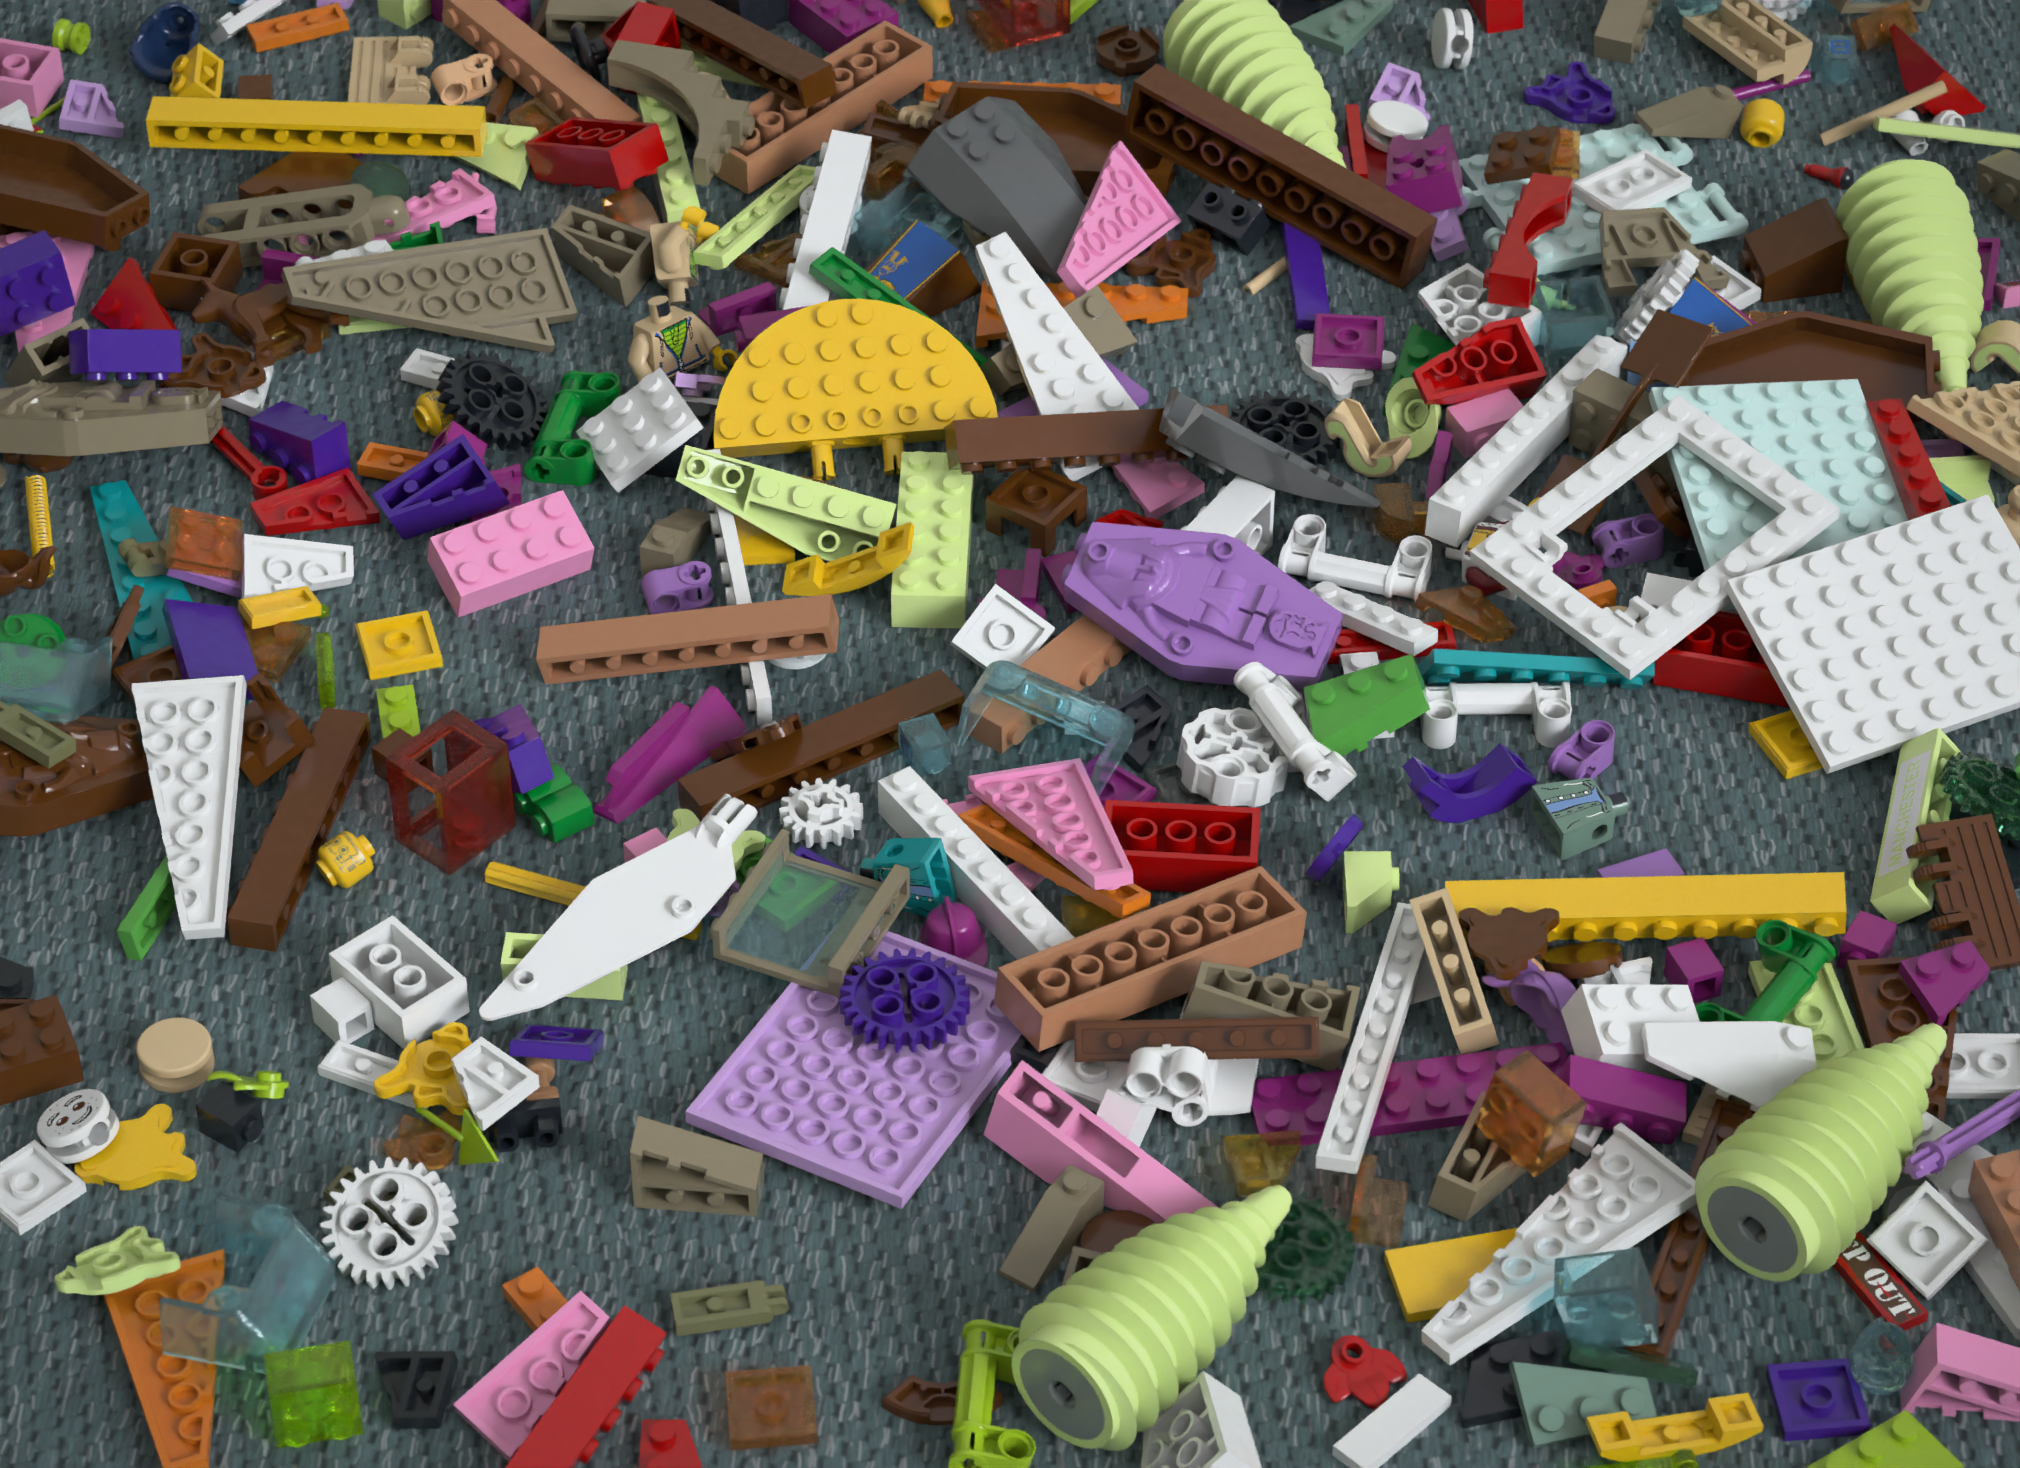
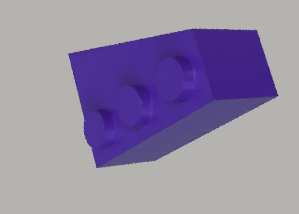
M83 329L69 331L70 374H84L85 381L106 380V375H116V381L137 380V376H147V381L168 380V374L182 372L180 330Z
M521 704L490 719L481 718L468 724L467 730L456 735L472 777L520 794L554 779L541 737Z

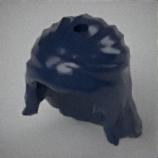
M168 2L158 7L141 24L139 34L135 36L134 41L131 43L129 54L133 56L132 63L135 65V68L148 79H153L155 82H161L162 84L171 83L173 76L171 68L174 61L181 54L186 55L198 44L199 40L197 38L200 31V23L197 13L180 2Z

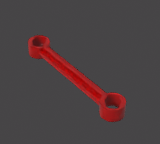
M162 382L159 384L158 388H162ZM224 426L221 427L210 441L251 481L255 500H260L288 489L287 474L282 468L264 466ZM268 483H275L274 486H262Z

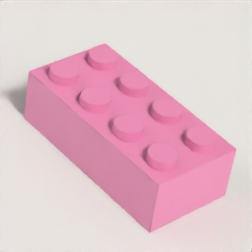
M0 38V109L20 99L27 105L30 117L38 118L64 82L60 49Z
M561 490L430 537L427 561L456 616L459 618L591 570L595 548L567 496Z

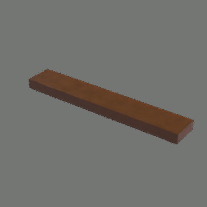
M1319 1016L1074 1021L1075 1062L1130 1061L1131 1053L1133 1054L1139 1048L1162 1047V1044H1171V1047H1194L1203 1054L1205 1051L1208 1060L1320 1057Z

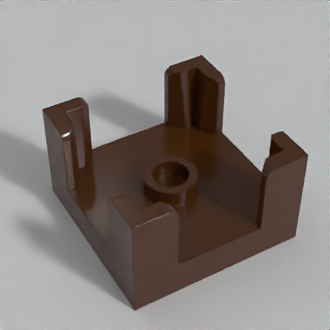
M1030 465L1021 466L986 498V530L1001 537L1003 535V518L1030 530V548L1041 549V556L1045 558L1056 548V527L1069 514L1073 517L1075 528L1087 519L1086 486L1048 469L1032 471L1030 470Z
M260 672L246 682L247 689L254 700L244 710L239 767L242 774L255 788L316 741L300 716L291 707L288 708L282 702L270 683Z

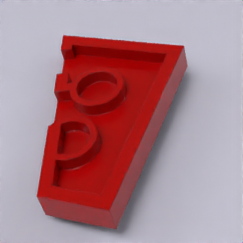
M131 257L125 262L90 312V314L111 329L177 330L167 311L155 297V291L151 284L142 275V269L138 262Z

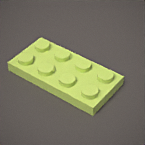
M1762 960L1749 962L1748 974L1758 997L1776 973L1765 969ZM1825 963L1817 973L1816 982L1808 989L1782 1022L1811 1028L1816 1057L1814 1070L1829 1059L1843 1057L1852 1050L1864 1048L1832 964Z

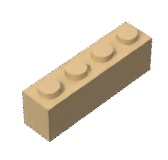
M1448 888L1409 900L1460 1054L1474 1053L1500 1044Z

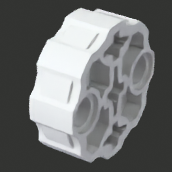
M1238 707L1233 710L1207 709L1199 712L1198 718L1192 723L1185 724L1176 765L1182 771L1181 782L1190 792L1204 796L1211 804L1217 806L1246 805L1254 808L1270 803V798L1276 792L1284 790L1290 761L1255 711Z

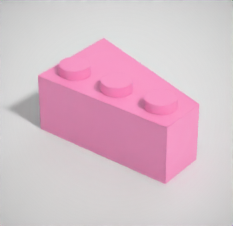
M1936 1323L1900 1371L1901 1412L1907 1410L1909 1413H1914L1915 1407L1939 1408L1943 1416H1956V1410L1983 1412V1419L2020 1422V1348Z

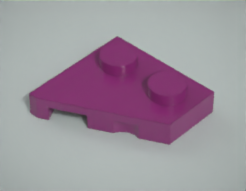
M1971 941L1900 961L1898 973L1931 1021L1939 1026L1945 1022L1947 1014L1955 1006L1960 1007L1968 999L1969 993L1977 990L1988 979L1990 971L1989 966Z

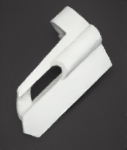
M1187 998L1185 999V1002H1184V1005H1183V1009H1182V1012H1181V1015H1180V1018H1179V1019H1182V1015H1183V1012H1184V1008H1185V1004H1186ZM1162 1044V1047L1139 1048L1133 1054L1131 1053L1126 1088L1134 1097L1165 1111L1172 1112V1118L1177 1124L1185 1127L1195 1126L1202 1123L1207 1116L1234 1115L1251 1111L1259 1059L1208 1060L1205 1051L1203 1054L1194 1047H1171V1044Z

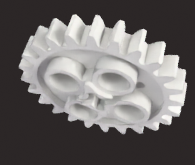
M1684 249L1677 255L1675 254L1670 261H1665L1653 276L1646 281L1647 283L1642 284L1628 301L1629 307L1616 322L1617 325L1613 329L1612 335L1624 345H1630V341H1637L1657 309L1667 312L1677 303L1684 293L1682 288L1689 283V278L1696 272L1695 269L1699 266L1698 262L1700 260L1687 249Z
M387 1157L384 1168L379 1169L372 1160L369 1164L370 1172L364 1174L356 1167L354 1169L356 1180L350 1182L342 1178L340 1181L345 1191L343 1193H330L336 1206L323 1207L325 1215L330 1220L320 1223V1227L327 1235L322 1239V1242L327 1250H331L328 1256L333 1264H338V1269L343 1276L351 1273V1277L356 1284L361 1283L366 1278L370 1288L374 1289L379 1281L383 1280L387 1289L392 1290L395 1279L400 1278L405 1287H408L410 1274L415 1273L423 1280L425 1274L422 1267L426 1264L435 1269L439 1267L434 1258L436 1253L441 1255L449 1254L443 1241L456 1239L453 1230L449 1227L458 1224L455 1213L451 1212L456 1208V1204L452 1196H448L451 1192L446 1183H440L441 1180L435 1171L427 1174L423 1163H418L412 1170V1165L408 1158H403L399 1167H395L391 1157ZM398 1191L393 1199L382 1201L389 1192ZM370 1201L390 1223H397L402 1233L413 1240L415 1244L409 1246L388 1223H381L377 1214L365 1206L364 1203ZM426 1216V1219L420 1225L410 1226L415 1218ZM368 1221L367 1225L361 1230L352 1231L357 1223ZM392 1245L397 1246L390 1255L381 1256L385 1248Z

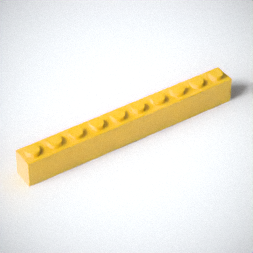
M153 96L146 117L149 146L160 148L482 157L487 137L485 106Z
M1844 872L1445 881V888H1448L1458 921L1459 912L1466 908H1476L1487 915H1499L1504 908L1513 907L1527 913L1543 908L1556 909L1560 915V922L1557 927L1547 934L1548 942L1554 940L1588 942L1594 939L1629 941L1634 938L1670 940L1675 937H1703V939H1710L1722 936L1751 938L1756 936L1758 927L1769 920H1781L1801 930L1823 937L1846 933L1847 911ZM1460 925L1465 942L1468 944V931Z

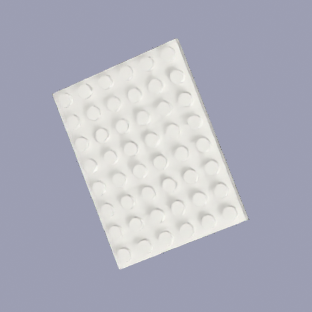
M1988 494L1729 579L1726 582L1724 588L1826 774L1901 749V746L1909 740L1939 727L1944 733H1948L2020 708V548Z

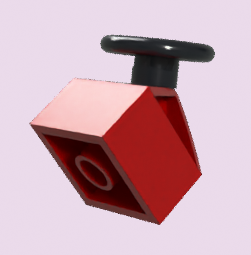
M637 1L625 11L602 36L588 41L579 26L573 25L570 28L572 46L580 67L600 84L601 75L598 65L607 62V58L617 40L682 49L674 9ZM620 88L623 92L637 95L635 91Z

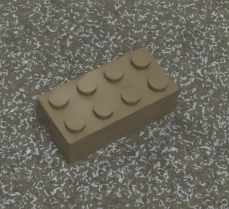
M1598 368L1595 369L1573 389L1568 444L1593 455L1636 386ZM1643 392L1610 445L1653 414L1648 398L1650 392ZM1664 453L1646 467L1652 474L1658 471L1669 483L1671 491L1676 488L1678 489L1667 453Z

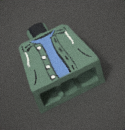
M1591 778L1532 786L1530 814L1560 860L1567 859L1613 838L1615 817L1628 813V802L1622 792L1604 796L1596 782Z

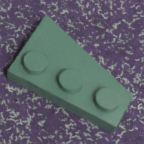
M1343 0L1289 27L1292 30V34L1299 40L1345 56L1393 10L1394 0Z
M1512 1362L1509 1365L1531 1449L1591 1436L1585 1423L1586 1418L1590 1416L1628 1411L1632 1421L1657 1417L1647 1378Z

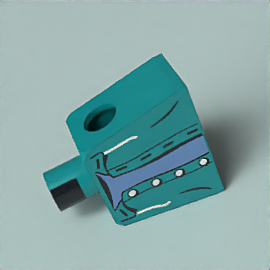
M891 838L886 841L875 858L866 857L861 863L860 875L880 882H884L895 864L910 868V898L902 910L927 917L933 908L943 903L945 896H949L951 902L957 896L941 838Z

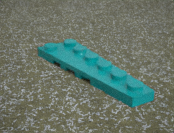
M1433 649L1418 665L1423 680L1428 681V686H1448L1450 682H1537L1550 685H1561L1562 682L1583 683L1587 687L1620 684V688L1639 689L1655 676L1654 662L1629 680L1601 658Z

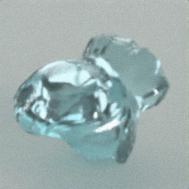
M1879 1317L1856 1335L1848 1358L1849 1369L1855 1382L1866 1392L1875 1395L1892 1394L1906 1385L1914 1369V1357L1910 1338L1900 1326L1891 1322H1884L1883 1317Z

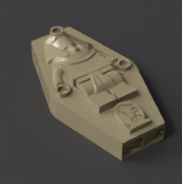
M31 379L26 384L0 388V453L84 456L208 444L223 426L220 391L208 390V387L199 389L193 387L156 388L155 380L142 381L135 387L121 386L117 382L105 380L48 383Z

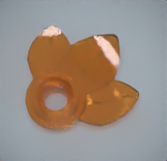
M446 1110L438 1116L461 1132L462 1126L457 1115ZM403 1115L398 1128L399 1138L390 1139L382 1143L387 1155L396 1161L401 1162L403 1158H408L410 1163H423L426 1170H439L445 1168L453 1161L455 1157L454 1144L458 1140L433 1123L430 1124L410 1115Z

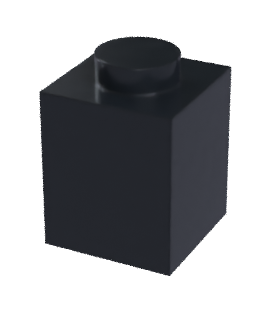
M224 1081L217 1085L196 1105L200 1133L237 1153L248 1142L255 1141L264 1128L260 1101L241 1090H233V1086Z

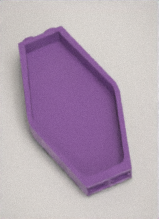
M1092 522L1088 533L1082 532L1074 550L1077 557L1073 565L1068 563L1065 566L1060 580V584L1064 585V600L1165 674L1183 681L1235 685L1234 676L1240 668L1251 662H1259L1275 674L1283 676L1298 692H1304V687L1319 683L1342 629L1343 614L1239 539L1225 534Z

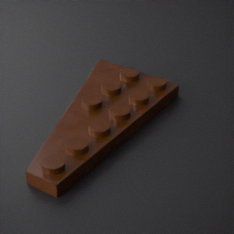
M1916 956L1847 960L1845 974L1867 1048H1871L1879 1043H1892L1896 1038L1906 1036L1922 1025L1933 1023L1898 973L1900 961ZM1957 1006L1947 1014L1945 1022L1941 1025L1947 1034L1946 1047L1939 1057V1063L1934 1066L1931 1073L1932 1085L1926 1089L1929 1101L1926 1112L1943 1123L1946 1113L1945 1105L1949 1087V1071L1953 1052Z

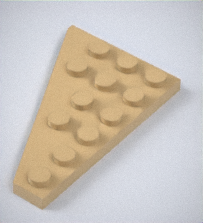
M2014 381L2010 384H1993L1990 390L1979 391L1976 387L1955 389L1952 392H1935L1933 398L1920 399L1918 395H1914L1906 408L1907 410L1942 430L1950 439L1959 440L1974 449L1975 453L1980 457L1994 461L2004 467L2010 475L2020 478V381Z

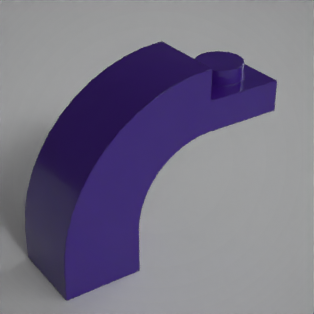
M1501 743L1479 763L1459 773H1439L1414 756L1402 766L1411 779L1408 782L1409 787L1429 816L1449 823H1462L1499 812L1517 801L1538 782L1522 758Z

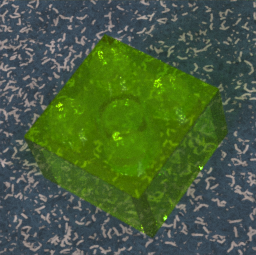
M350 1340L263 1354L277 1448L289 1446L302 1447L308 1443L331 1439L345 1440L351 1436L364 1434Z

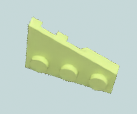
M486 122L487 137L482 157L450 156L520 191L530 165L524 143L539 136L540 133L535 127Z

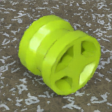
M59 19L53 29V47L59 48L60 51L70 49L72 53L82 55L90 42L89 25L83 22L72 24L68 19Z

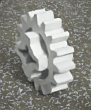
M817 778L815 785H809L806 781H802L801 790L791 787L789 789V797L781 798V808H779L780 824H783L784 830L792 834V842L797 843L802 839L806 840V848H811L814 843H820L821 848L826 849L827 842H833L835 845L841 846L842 837L852 840L854 838V830H861L863 803H860L858 792L850 793V785L845 784L840 788L837 787L836 779H832L829 784H823L821 778Z

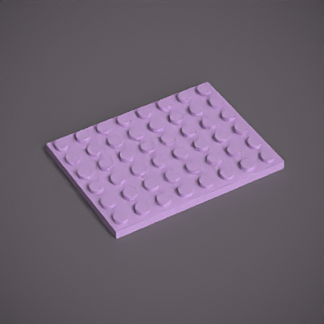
M887 931L870 957L875 962L878 961V952L880 951L886 954L887 957H893L894 949L898 948L902 956H907L912 948L916 951V957H922L929 951L931 952L932 961H936L941 957L946 958L945 968L956 965L957 975H965L966 986H970V1014L966 1015L965 1026L958 1025L957 1036L947 1034V1042L945 1044L935 1039L932 1040L931 1050L925 1048L923 1044H917L916 1053H912L908 1045H903L899 1053H895L893 1044H888L884 1049L879 1050L878 1040L875 1039L871 1043L865 1044L864 1033L853 1036L852 1026L844 1025V1015L840 1014L839 997L791 982L685 1111L686 1123L902 1209L1012 1065L1010 1050L1022 1033L994 1004L997 972ZM829 937L807 962L801 972L809 969ZM899 978L900 990L903 994L905 1021L911 1023L910 1010L907 1007L905 980Z

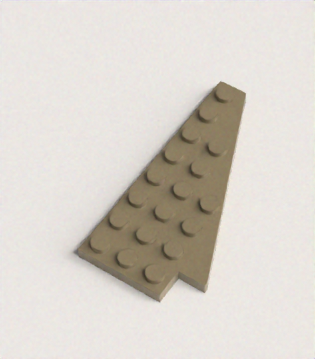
M547 228L283 267L281 273L292 305L544 353L553 352L555 347L548 325L575 321L578 314Z

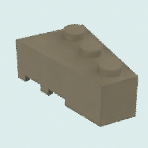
M570 204L551 226L557 255L625 308L655 272L650 232Z
M1482 1090L1437 1176L1427 1205L1458 1220L1467 1222L1547 1154L1558 1124Z
M637 1116L630 1148L634 1207L758 1216L764 1184L763 1153Z

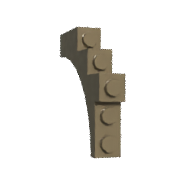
M624 40L616 41L607 58L609 86L635 91L653 98L672 109L687 122L698 141L693 155L694 181L697 185L708 186L714 173H719L724 153L728 154L731 147L741 148L747 136L752 135L755 119L754 116H750V103L748 101L726 98V91L722 90L721 76L698 73V66L694 65L693 51Z

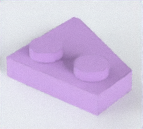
M1388 62L1369 99L1367 109L1378 101H1398L1418 109L1425 115L1428 124L1430 121V114L1426 113L1424 108L1426 98L1424 91L1421 90L1422 82L1419 73Z
M70 79L59 118V129L74 133L123 138L124 125L122 122H118L115 116L116 109L113 103L108 100V93L103 84Z

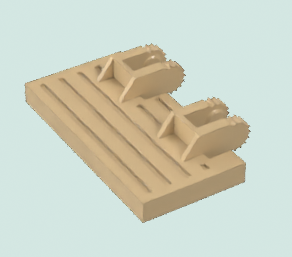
M424 36L354 37L348 102L428 104L431 82L428 76L426 77L421 74L418 76L417 68L431 65L434 48L433 40Z

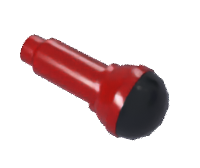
M1806 164L1804 167L1805 174L1829 181L1837 189H1848L1854 182V173L1848 167L1832 169L1817 164Z

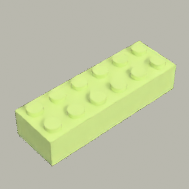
M902 452L896 527L911 522L915 528L911 554L893 571L892 627L962 628L966 623L974 474L962 475L961 470H949L947 452Z

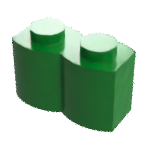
M553 762L550 766L554 779L523 794L515 792L512 794V801L519 814H527L531 818L533 827L539 836L545 835L551 842L556 843L595 823L592 804L588 797L577 785L571 782L565 771Z

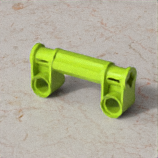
M983 1319L971 1320L964 1325L962 1338L965 1342V1351L961 1353L959 1358V1374L951 1435L955 1447L954 1453L949 1457L948 1468L1030 1467L1036 1450L1033 1438L1019 1429H1007L991 1425L995 1379L1016 1385L1012 1372V1355L1015 1348L1019 1345L1020 1328L996 1324ZM982 1332L985 1333V1337L983 1340H981ZM966 1459H968V1466L964 1465Z

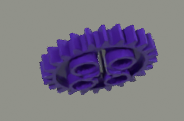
M898 948L894 949L893 957H887L886 954L880 951L878 952V961L875 962L865 957L864 968L853 965L852 975L844 976V986H840V1014L844 1015V1025L852 1026L853 1036L864 1033L865 1044L871 1043L875 1039L878 1040L879 1050L884 1049L888 1044L894 1045L895 1053H899L903 1045H908L912 1053H916L917 1044H923L925 1048L931 1050L932 1040L935 1039L945 1044L947 1042V1034L957 1036L958 1025H966V1015L970 1014V986H966L965 975H957L956 965L945 968L946 958L941 957L936 961H932L931 952L929 951L922 957H916V951L912 948L907 956H902ZM899 978L905 980L907 1007L910 1010L911 1023L905 1021L903 994L900 990Z

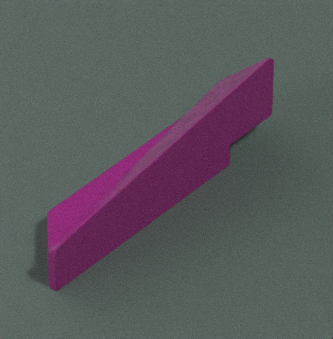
M712 685L691 710L689 706L677 701L610 767L606 781L612 785V788L595 805L593 813L619 824L710 756L708 751L721 746L720 742L737 736L746 730V724L720 690Z

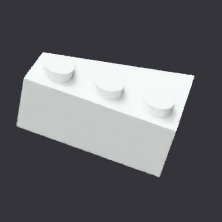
M1468 263L1418 291L1419 299L1456 346L1461 340L1471 337L1489 322L1520 316L1533 346L1535 347L1539 344L1542 311L1531 304L1529 309L1487 303L1488 289L1483 288L1484 273Z
M1203 1371L1196 1377L1194 1382H1191L1178 1394L1176 1402L1170 1409L1159 1412L1158 1419L1153 1427L1144 1431L1141 1468H1262L1241 1397Z

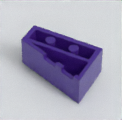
M283 400L248 419L250 428L249 442L254 451L258 454L263 453L273 461L275 466L291 474L299 485L347 467L351 470L346 424L344 421L329 422L324 414L309 415L306 408Z
M464 434L372 494L403 540L510 504Z

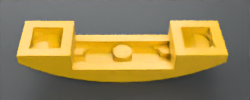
M909 522L880 532L877 546L824 563L819 555L816 554L786 564L782 592L785 595L798 596L835 595L872 584L897 569L911 554L915 526Z
M1749 1393L1709 1398L1705 1410L1634 1421L1631 1420L1628 1411L1590 1416L1586 1418L1585 1422L1601 1457L1631 1463L1667 1462L1718 1451L1762 1432L1764 1427Z

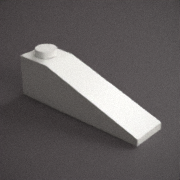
M1776 1021L1645 1022L1641 1027L1645 1060L1689 1081L1698 1078L1717 1087L1716 1094L1725 1098L1732 1094L1751 1103L1750 1110L1754 1112L1762 1105L1772 1101L1773 1097L1780 1090L1794 1084L1801 1075L1814 1070L1816 1064L1811 1028Z

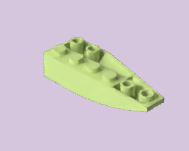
M685 445L676 481L809 556L818 554L821 559L833 561L877 546L879 533L891 529L897 509V504L688 445Z

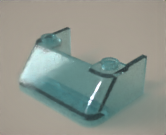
M104 637L94 645H87V641L84 639L67 638L64 640V644L57 645L54 648L0 641V701L8 706L14 703L47 721L69 722L78 719L110 696L113 638Z
M999 660L987 666L963 703L955 745L963 746L993 697L1105 746L1095 763L1091 779L1099 797L1133 740L1135 723L1128 714L1010 661Z
M219 1195L216 1199L219 1250L224 1249L227 1253L263 1259L248 1289L233 1285L221 1286L207 1296L203 1305L162 1297L159 1301L162 1352L164 1355L258 1373H281L287 1370L295 1360L336 1280L335 1260L289 1209L276 1204Z

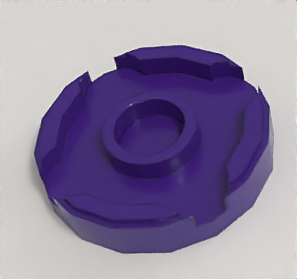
M1355 814L1349 817L1305 873L1308 878L1315 882L1322 880L1363 828V822Z

